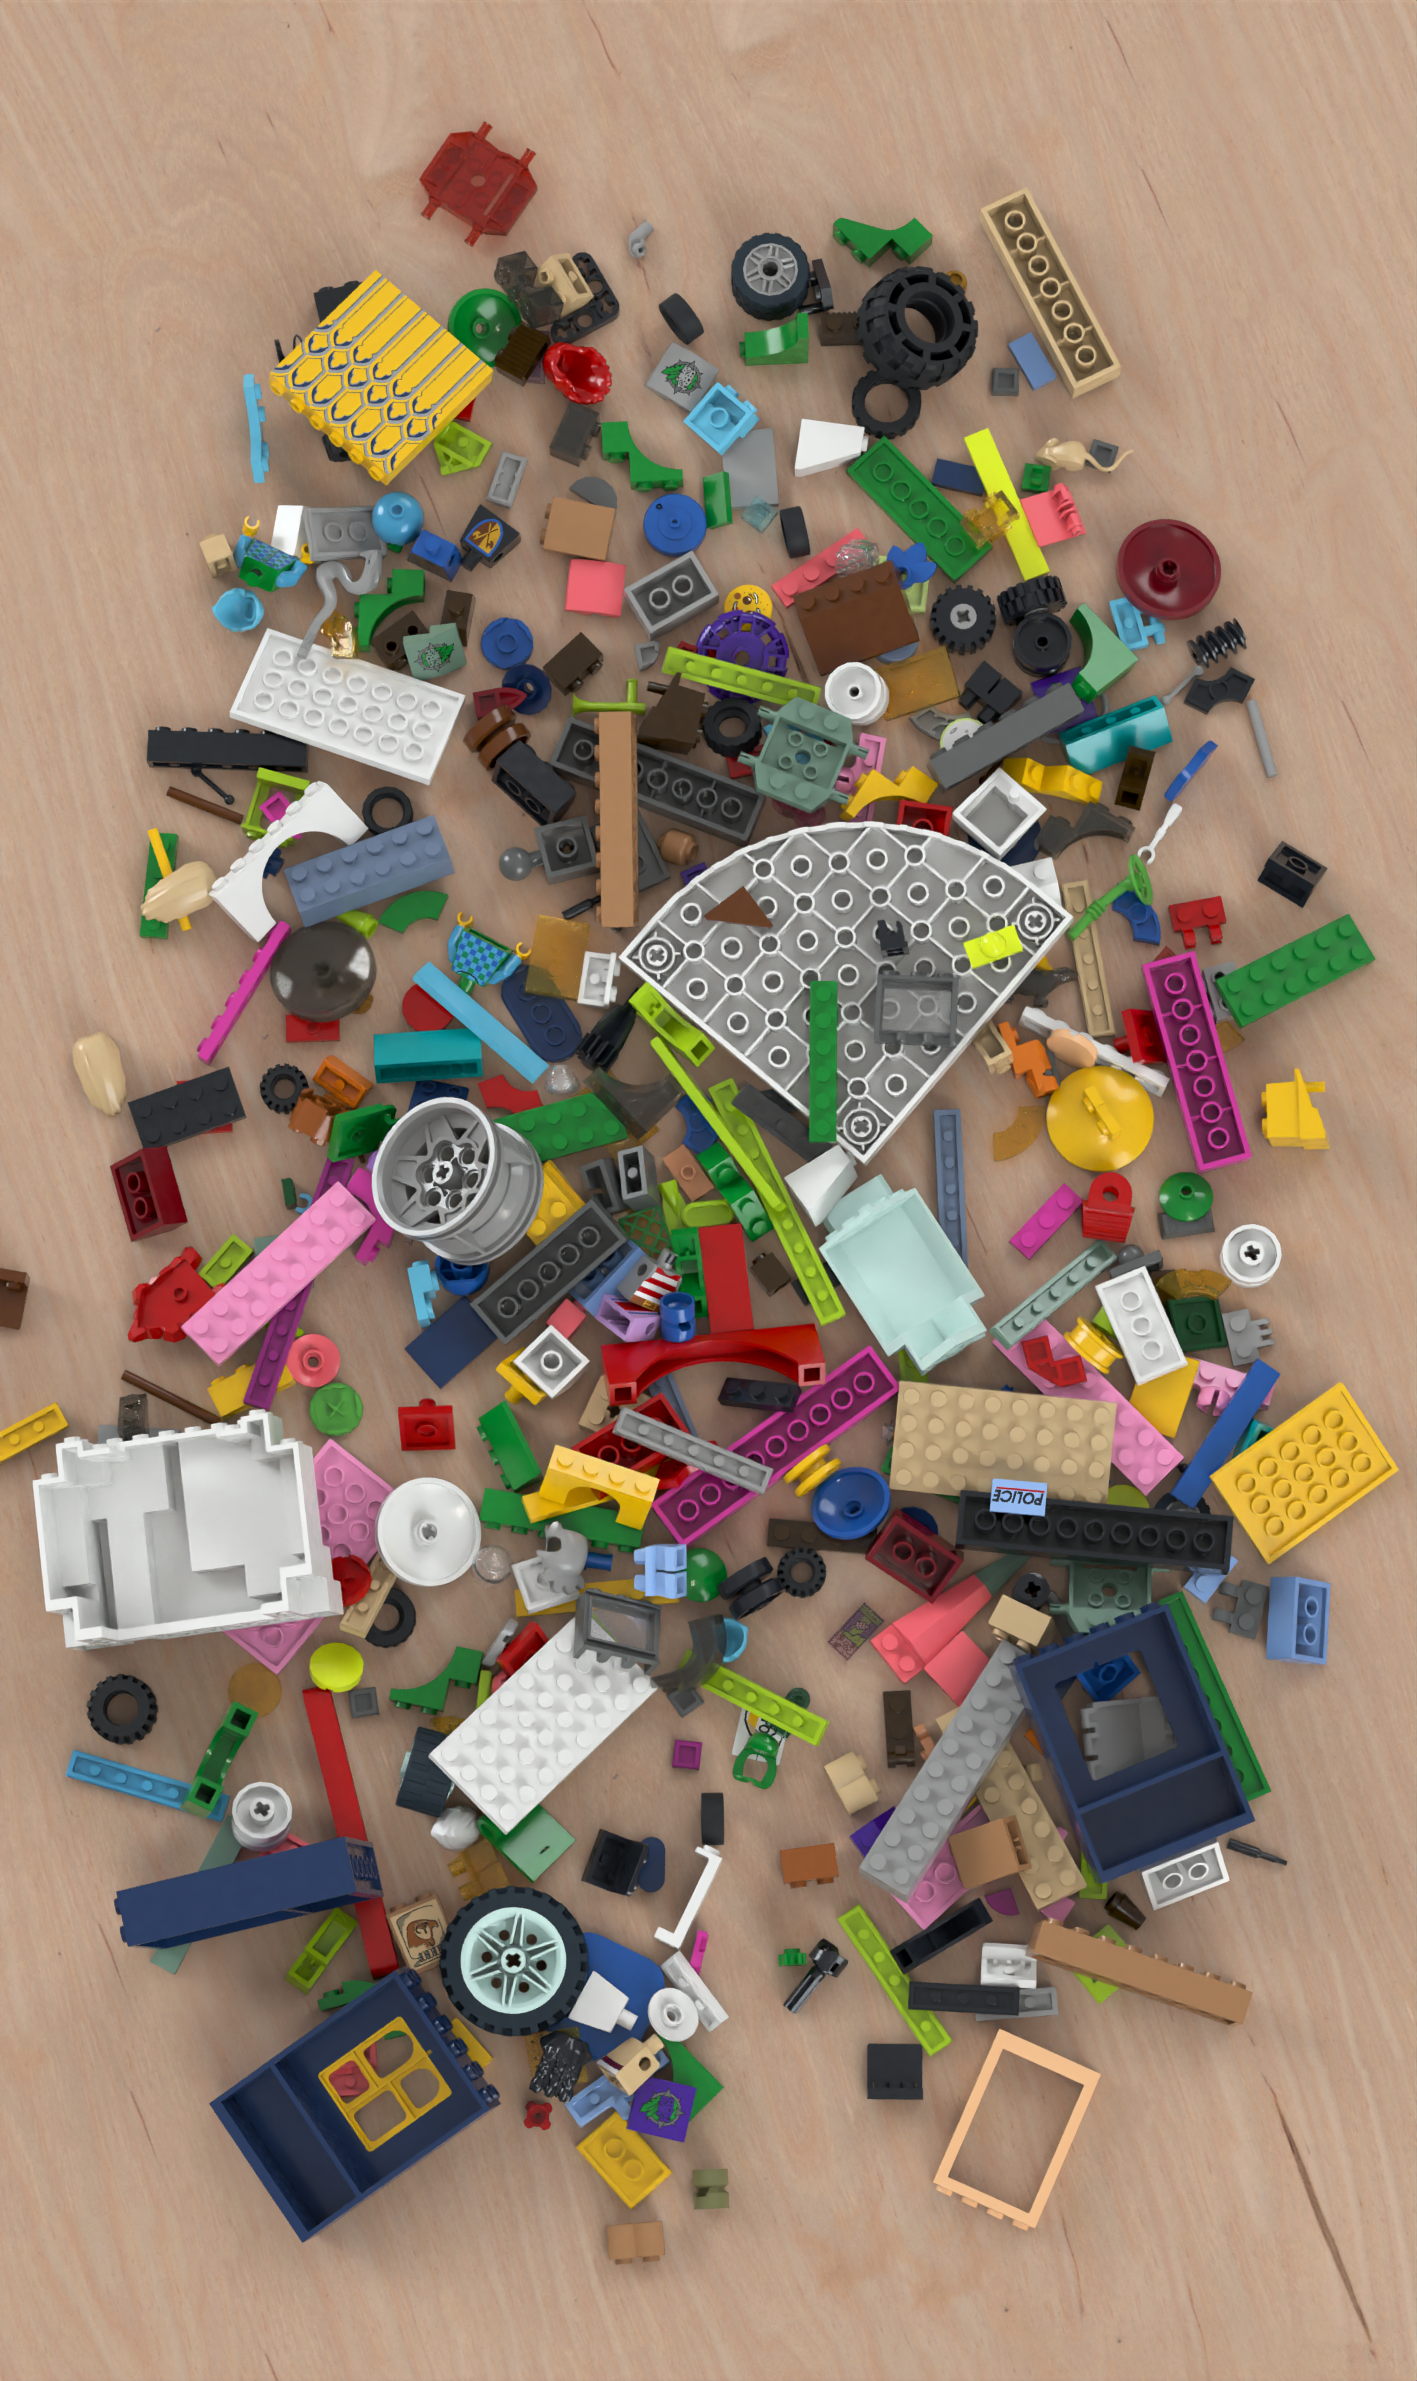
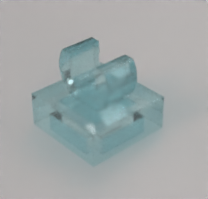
M756 496L741 515V519L762 534L778 515V510L759 496Z

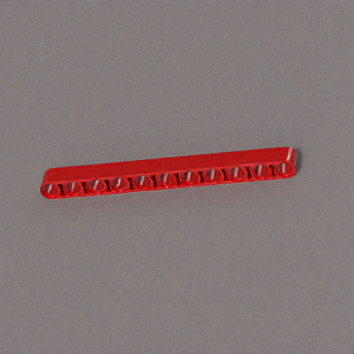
M318 1686L302 1690L337 1837L345 1836L368 1841L332 1692L327 1688L323 1690ZM379 1897L354 1903L373 1980L385 1978L394 1970L400 1969L386 1917L383 1898Z

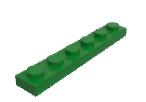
M810 981V1143H837V981Z

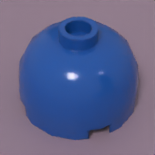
M439 1255L435 1261V1270L440 1284L446 1291L456 1296L472 1295L481 1290L488 1280L490 1273L489 1262L478 1265H460L450 1262Z

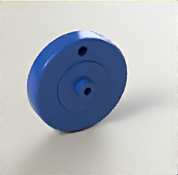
M667 494L656 499L647 509L643 522L644 534L649 545L656 552L668 557H681L690 551L694 552L702 544L707 530L706 516L702 507L694 499L683 494Z

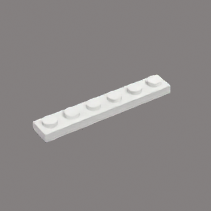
M1026 1006L1018 1025L1045 1039H1048L1051 1032L1056 1029H1068L1071 1031L1070 1034L1075 1037L1077 1033L1083 1035L1097 1048L1098 1058L1095 1062L1096 1065L1122 1070L1134 1077L1145 1090L1162 1097L1170 1079L1165 1077V1074L1160 1070L1150 1069L1142 1064L1133 1063L1132 1057H1126L1118 1053L1114 1047L1095 1041L1087 1033H1079L1071 1029L1067 1023L1061 1020H1054L1046 1016L1040 1009Z

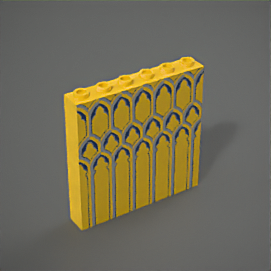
M375 270L270 372L268 384L272 392L279 397H284L295 412L305 415L315 429L322 430L327 434L329 440L336 447H342L348 452L353 462L362 464L374 480L381 481L387 485L491 382L493 370Z

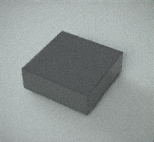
M993 368L992 396L1018 397L1019 369Z
M1094 439L1089 454L1102 467H1111L1114 464L1119 447ZM1086 461L1085 466L1097 469L1091 462Z
M689 1680L666 1695L681 1718L704 1704V1701Z
M376 1687L348 1691L353 1719L380 1715Z

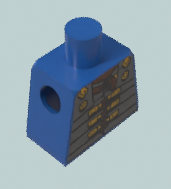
M422 530L407 561L452 582L461 566L459 562L463 557L457 546L426 530Z

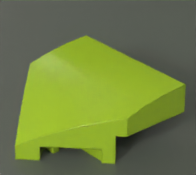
M451 421L436 436L433 443L442 476L480 467L493 443Z

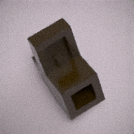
M1130 745L1115 805L1140 811L1156 752Z

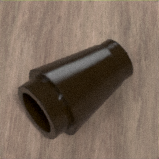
M1116 1891L1104 1906L1109 1916L1135 1930L1139 1929L1146 1919L1125 1893L1121 1894Z

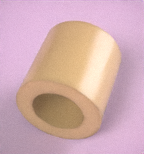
M1041 1763L1024 1766L1032 1783L1043 1781Z

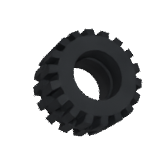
M117 1674L114 1677H106L105 1681H100L97 1684L98 1687L91 1691L90 1701H87V1716L92 1728L105 1740L119 1745L126 1743L129 1745L133 1744L134 1741H141L144 1739L145 1734L152 1731L151 1727L157 1721V1699L151 1689L140 1679L131 1675ZM125 1693L136 1699L138 1713L132 1722L120 1726L110 1721L107 1715V1707L115 1696Z

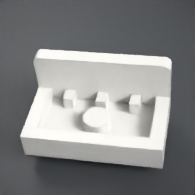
M585 951L578 1005L609 1009L610 1002L616 1001L617 986H613L614 976H619L621 970V961L617 960L616 952H611L610 955Z
M983 1943L981 1985L1036 1989L1037 1960L1025 1956L1028 1945Z

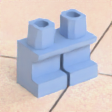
M654 1544L634 1551L635 1564L645 1565V1574L635 1575L634 1589L644 1591L645 1596H665V1598L671 1599L687 1596V1571H679L687 1568L686 1544Z

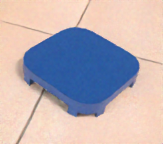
M587 1932L583 1933L588 1949L589 1964L585 1985L592 1972H597L629 1998L624 2009L637 2015L638 2018L631 2031L616 2023L613 2031L608 2033L569 2019L571 2009L560 2022L555 2023L546 2031L550 2034L557 2030L558 2032H566L572 2037H579L589 2044L591 2054L601 2059L631 2037L639 2041L642 2040L650 2024L648 2017L650 1999L659 1990L665 1988V1981L659 1966L650 1959L601 1935Z

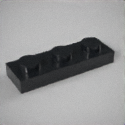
M727 1377L718 1401L723 1406L793 1413L802 1390L798 1387V1384Z

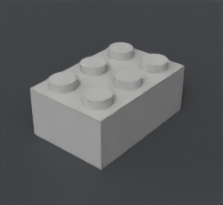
M693 551L688 552L624 589V598L650 641L657 639L719 603V594Z

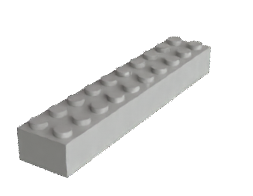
M1005 1640L1001 1641L859 1866L860 1876L903 1902L908 1903L1026 1714L1008 1668L1014 1664V1658L1027 1654L1026 1652Z

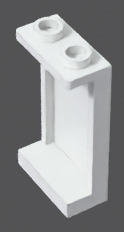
M704 1845L703 1849L697 1846L695 1854L708 1860V1863L674 1934L658 1927L654 1935L656 1940L677 1950L681 1949L722 1864V1858L718 1857L719 1851L708 1845Z

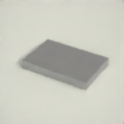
M773 428L750 430L743 439L739 436L722 455L723 471L729 473L732 510L779 506Z
M375 506L305 508L302 513L310 560L362 559L360 553L372 549L379 550L382 558H385L387 556L385 542L376 535L372 526V512Z

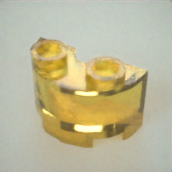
M1002 490L998 493L992 492L983 500L985 505L979 510L971 508L962 516L963 520L960 521V524L978 547H983L984 543L988 540L993 543L1012 528L1010 523L1020 518L1019 512Z

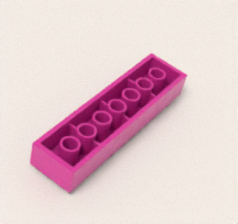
M1192 951L1143 964L1140 969L1197 1174L1249 1161L1252 1155L1195 952Z

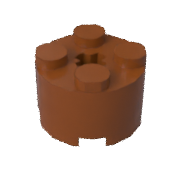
M304 1089L291 1114L288 1127L294 1132L310 1136V1141L314 1144L325 1146L326 1142H330L335 1115L349 1112L350 1110H346V1103L325 1092L324 1097L313 1094L314 1089Z

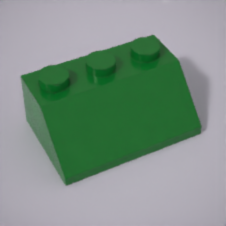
M507 1401L501 1402L478 1418L481 1425L476 1428L483 1442L489 1441L492 1450L488 1451L495 1466L501 1465L504 1474L500 1475L507 1490L512 1488L514 1493H518L543 1480L542 1472Z

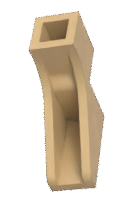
M990 1019L973 1039L972 1044L975 1050L978 1051L990 1075L994 1072L999 1075L1011 1068L1010 1064L1014 1062L1009 1046Z

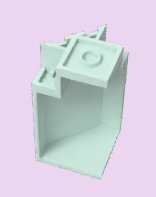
M880 1174L836 1203L822 1221L830 1234L825 1237L827 1242L819 1250L888 1357L905 1349L915 1367L923 1376L939 1363L949 1360L963 1351L966 1346L986 1336L985 1332L987 1329L972 1308L985 1295L916 1188L906 1192L901 1189L893 1193L882 1174Z

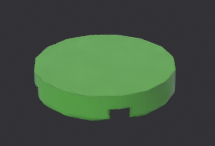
M329 1383L318 1389L312 1397L309 1414L312 1423L320 1432L328 1436L341 1437L351 1433L358 1427L363 1417V1404L359 1394L353 1388L344 1383Z

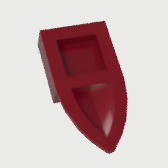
M508 687L472 693L478 720L502 705H508L512 710L519 706L527 697L526 693Z

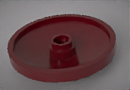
M1158 519L1138 526L1126 537L1116 559V578L1123 595L1142 613L1161 620H1182L1196 615L1211 602L1220 584L1221 563L1214 545L1200 530L1178 520Z

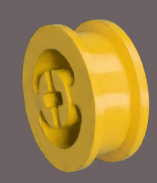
M1079 1316L1077 1318V1326L1071 1332L1066 1331L1063 1336L1089 1363L1103 1373L1108 1374L1111 1371L1109 1366L1116 1358L1122 1359L1124 1354L1099 1328L1084 1317Z

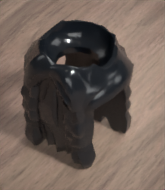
M555 2030L540 2038V2045L544 2053L530 2082L529 2089L535 2093L543 2090L547 2098H552L553 2096L557 2098L558 2096L560 2102L567 2104L573 2097L574 2086L579 2079L582 2067L586 2063L591 2062L593 2056L587 2042H584L579 2037H572L566 2032Z

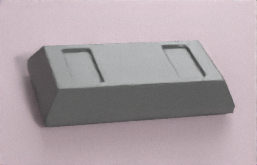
M1211 1208L1205 1216L1191 1222L1175 1220L1165 1212L1158 1213L1162 1240L1215 1232Z

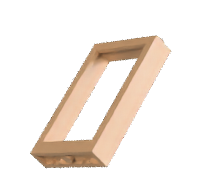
M998 2029L932 2183L937 2184L936 2190L950 2197L952 2192L963 2196L961 2202L974 2208L979 2203L988 2208L987 2214L1002 2220L1003 2215L1014 2219L1012 2225L1025 2231L1028 2230L1029 2226L1035 2228L1101 2074ZM1003 2049L1084 2085L1029 2213L948 2177Z

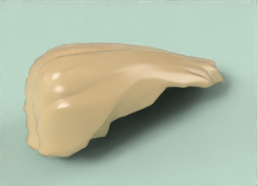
M193 861L184 864L178 870L161 879L154 887L148 889L145 903L140 907L142 915L146 917V920L156 919L157 921L168 923L209 906L214 900L208 893L212 890L214 882L218 880L211 865L204 861Z
M97 1032L91 1036L79 1038L73 1047V1064L90 1104L98 1110L101 1109L106 1116H115L117 1113H121V1104L125 1101L127 1090L119 1047L111 1036L104 1032Z

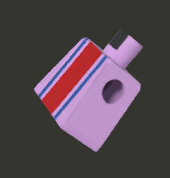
M604 1294L595 1316L599 1322L625 1342L652 1340L657 1328L661 1327L660 1322L662 1318L660 1313L635 1304L623 1296Z

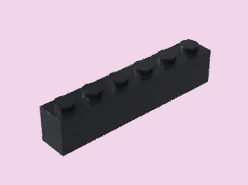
M163 726L156 727L155 730H148L147 763L149 767L258 771L259 767L275 772L308 773L309 744L268 730L261 731V734L250 733L249 730L237 729L234 733H227L218 728L208 729V732H198L196 728L191 727L182 728V731H171V728Z

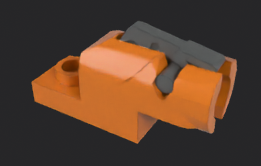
M1008 1021L998 1024L997 1031L1013 1054L1014 1062L1010 1065L1014 1078L1027 1076L1025 1080L1032 1090L1035 1099L1051 1095L1055 1090L1059 1089L1060 1081L1055 1054L1046 1051L1045 1047L1037 1039L1017 1046L1016 1043L1020 1042L1015 1027L1010 1028Z

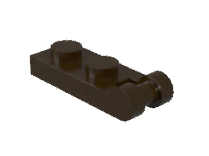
M911 1691L883 1692L887 1766L888 1768H896V1765L907 1764V1767H915ZM895 1746H905L906 1754H895Z

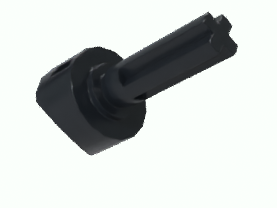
M824 1938L817 1943L809 1954L815 1965L812 1966L783 2004L793 2014L799 2011L825 1978L826 1974L837 1978L848 1965V1960L840 1956L838 1948Z

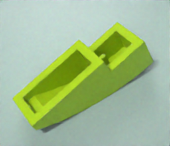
M335 1908L288 1971L285 1980L305 1995H308L359 1922L339 1908Z

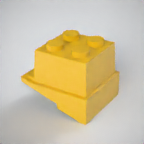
M1295 1068L1294 1082L1266 1084V1092H1262L1261 1095L1262 1108H1264V1113H1267V1118H1262V1131L1265 1134V1139H1269L1271 1146L1303 1147L1304 1150L1330 1149V1143L1318 1109L1313 1108L1308 1094L1309 1092H1325V1081L1304 1082L1299 1068Z
M551 1159L542 1165L544 1175L542 1199L538 1212L526 1232V1235L536 1246L585 1205V1202Z

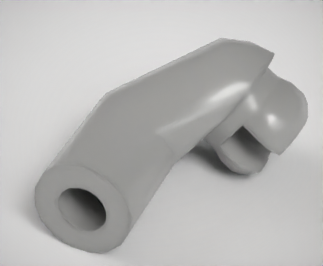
M646 220L628 237L629 252L635 258H640L646 254L645 238L654 230L652 225Z

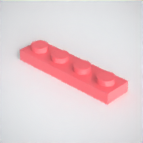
M856 528L773 584L771 589L784 607L788 609L795 604L793 595L825 584L873 551V548L861 531Z

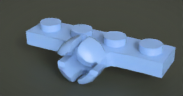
M662 2049L654 2055L660 2067L650 2077H653L671 2064ZM603 2075L572 2097L571 2101L565 2104V2106L580 2127H583L611 2107L616 2109L622 2119L628 2120L631 2109L628 2103L633 2100L634 2093L630 2096L610 2084L605 2075Z

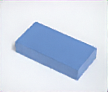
M1031 332L1008 344L1011 354L1033 391L1056 380L1055 372Z

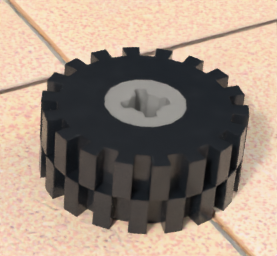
M1051 575L1045 578L1041 576L1034 580L1029 579L1024 583L1020 582L1014 587L1007 588V591H1002L997 596L1005 625L1014 626L1015 624L1018 626L1028 615L1038 612L1058 613L1061 611L1060 609H1064L1067 605L1059 577H1052Z
M956 585L954 590L951 587L946 589L945 594L942 595L940 593L936 603L934 602L932 605L930 631L932 630L934 640L939 641V646L942 649L944 647L948 648V652L951 654L954 651H958L959 655H964L965 652L969 651L971 655L976 653L978 648L982 650L985 644L990 642L995 631V606L991 604V598L988 595L986 597L983 595V590L978 588L975 591L971 585H967V588H962V585Z

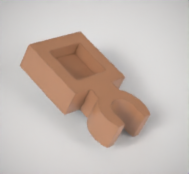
M921 1723L913 1727V1730L924 1750L920 1752V1755L925 1763L935 1748V1744L924 1724Z

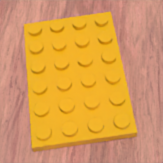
M1339 1382L1214 1472L1209 1478L1265 1563L1269 1565L1399 1469L1344 1384Z

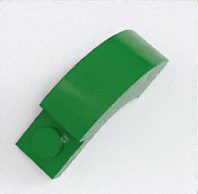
M698 1227L671 1230L673 1251L678 1255L675 1266L676 1271L682 1276L678 1292L688 1293L695 1299L694 1318L709 1317Z

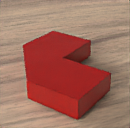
M1048 1335L1021 1342L1029 1370L1060 1388L1087 1382L1081 1355L1054 1361Z

